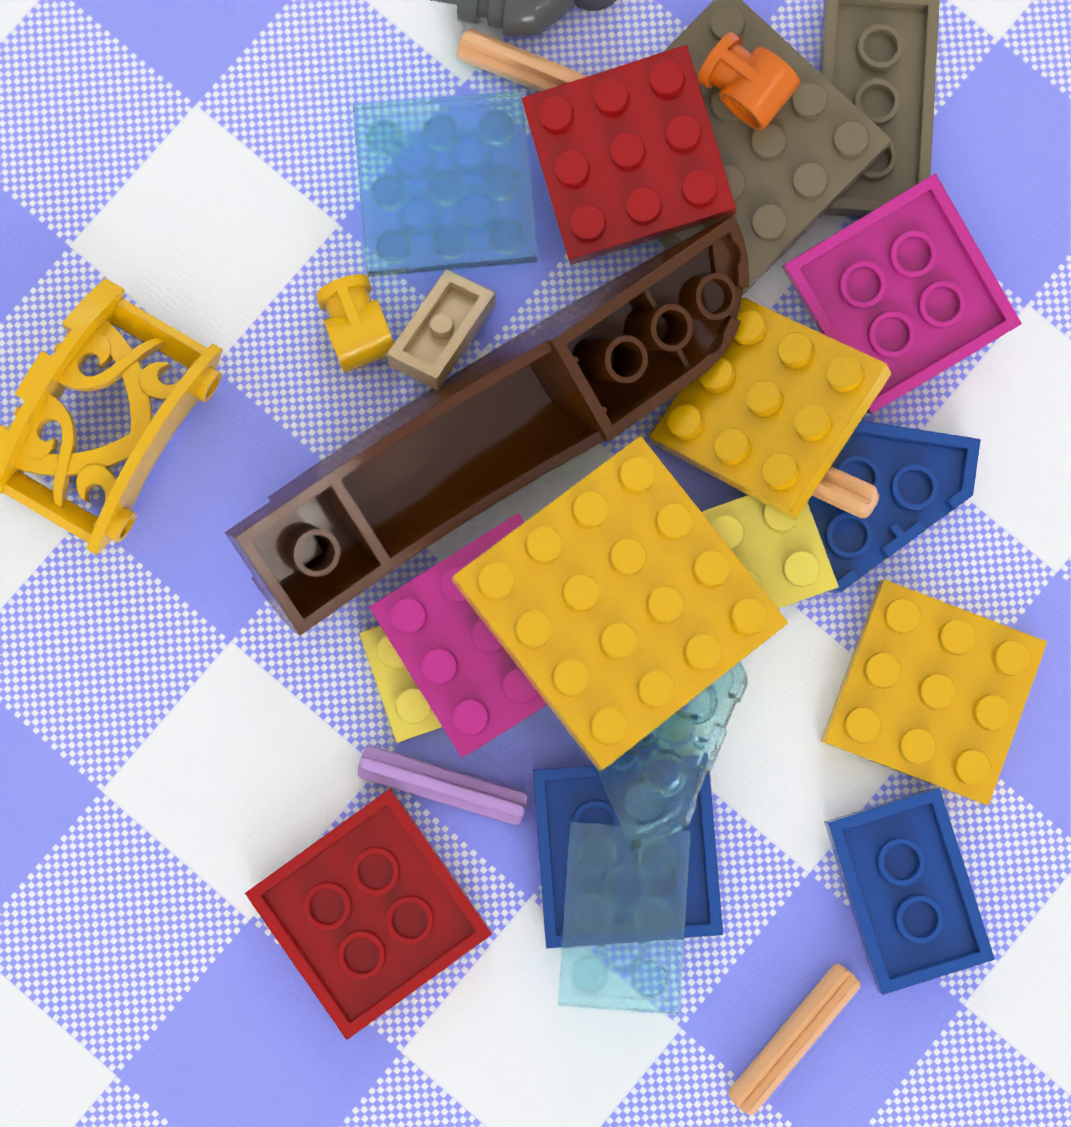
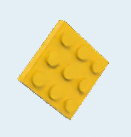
M742 297L737 319L741 323L729 347L706 373L677 394L649 438L657 447L796 520L885 385L891 372L886 363Z
M883 579L878 584L820 742L980 804L989 805L1047 641Z

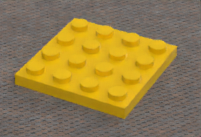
M639 436L456 573L451 579L599 772L608 767L789 623L642 436Z

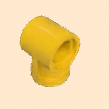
M354 274L334 280L324 285L315 294L320 309L327 311L329 318L323 320L344 373L386 358V354L394 344L378 300L372 301L369 294L373 289L368 276L364 274Z

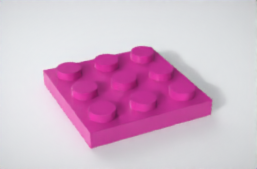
M936 173L782 266L820 333L888 365L891 375L867 410L868 414H873L1022 324Z
M519 513L369 607L461 758L471 754L547 706L544 699L451 581L456 573L522 525L525 521Z

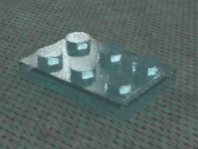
M570 821L558 1006L679 1015L690 830Z

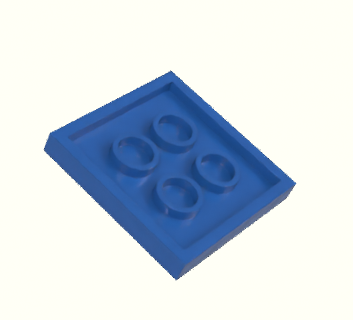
M708 756L611 763L600 772L595 765L533 769L546 949L723 935Z

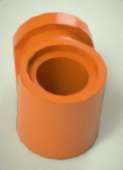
M730 32L715 45L699 71L698 82L706 88L716 86L721 91L718 96L733 115L749 127L757 131H763L799 87L801 81L796 72L778 55L759 46H756L752 52H749L742 47L743 39L734 32Z

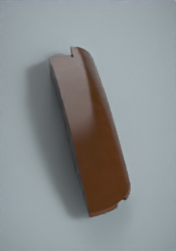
M727 216L641 263L447 378L439 390L431 388L268 496L270 502L224 532L253 575L252 581L285 624L301 636L381 578L451 531L562 464L603 441H611L706 373L721 358L732 342L741 323L737 319L741 304L742 291L749 287L747 251L735 216Z

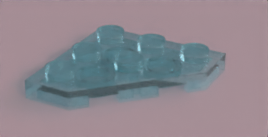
M741 661L604 770L599 772L594 765L632 851L688 827L696 808L695 800L706 774L711 773L727 735L726 727L737 702L740 703L748 685L747 673Z

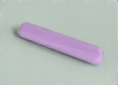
M372 745L366 746L358 765V776L361 779L512 825L520 824L528 803V794L524 791Z

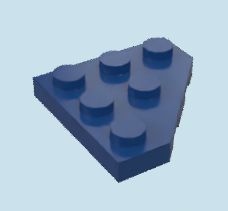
M860 421L831 466L876 487L880 496L873 512L868 518H859L814 496H811L808 500L811 513L839 586L828 592L841 593L949 512L971 498L974 493L981 439Z

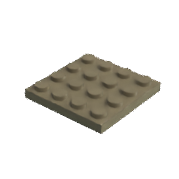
M713 0L665 51L687 44L698 80L699 71L711 50L726 34L734 32L743 39L742 47L752 52L756 46L770 50L784 60L796 72L801 81L799 87L763 131H757L749 127L733 115L721 102L718 96L721 91L716 86L706 88L698 82L736 206V214L734 216L741 229L746 246L749 287L743 289V296L891 146L892 139L742 0ZM724 218L660 237L656 240L667 250Z

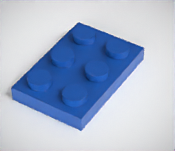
M934 787L824 821L875 985L880 994L891 993L995 960L940 788Z

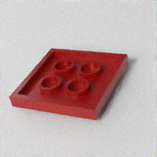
M687 44L521 98L570 265L736 214L734 199Z
M392 788L244 893L346 1040L350 1039L493 934L489 925Z

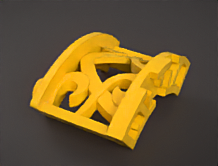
M107 278L94 287L63 321V328L67 330L66 336L62 343L58 342L55 346L53 356L44 351L40 352L15 392L16 396L25 401L21 407H17L14 413L16 417L8 427L0 425V494H6L88 543L86 549L95 555H98L112 540L120 543L127 536L137 517V513L132 511L134 503L161 452L199 400L205 403L212 397L222 378V373L216 370L223 352L222 348L213 343L207 348L123 299L125 289ZM114 326L143 343L132 350L128 342ZM158 351L186 367L188 371L178 382L167 385L161 382V375L164 371L173 368L169 363L154 362L142 369L140 363ZM91 356L99 358V366L102 369L110 364L112 359L115 361V364L98 375L88 377L82 372V365ZM123 378L130 406V433L105 446L75 453L77 447L76 425L69 410L59 401L66 388L81 392L97 391ZM151 398L163 401L154 417ZM48 422H58L61 426L62 442L59 454H54L58 446V440L53 438L50 441H44L42 439L41 433ZM126 461L117 478L107 469ZM24 472L55 476L53 491L25 475ZM70 476H77L76 485L78 493L88 503H90L89 492L93 487L101 486L104 489L105 503L99 517L67 499Z

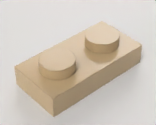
M445 269L386 354L388 366L435 390H439L496 306L495 292Z

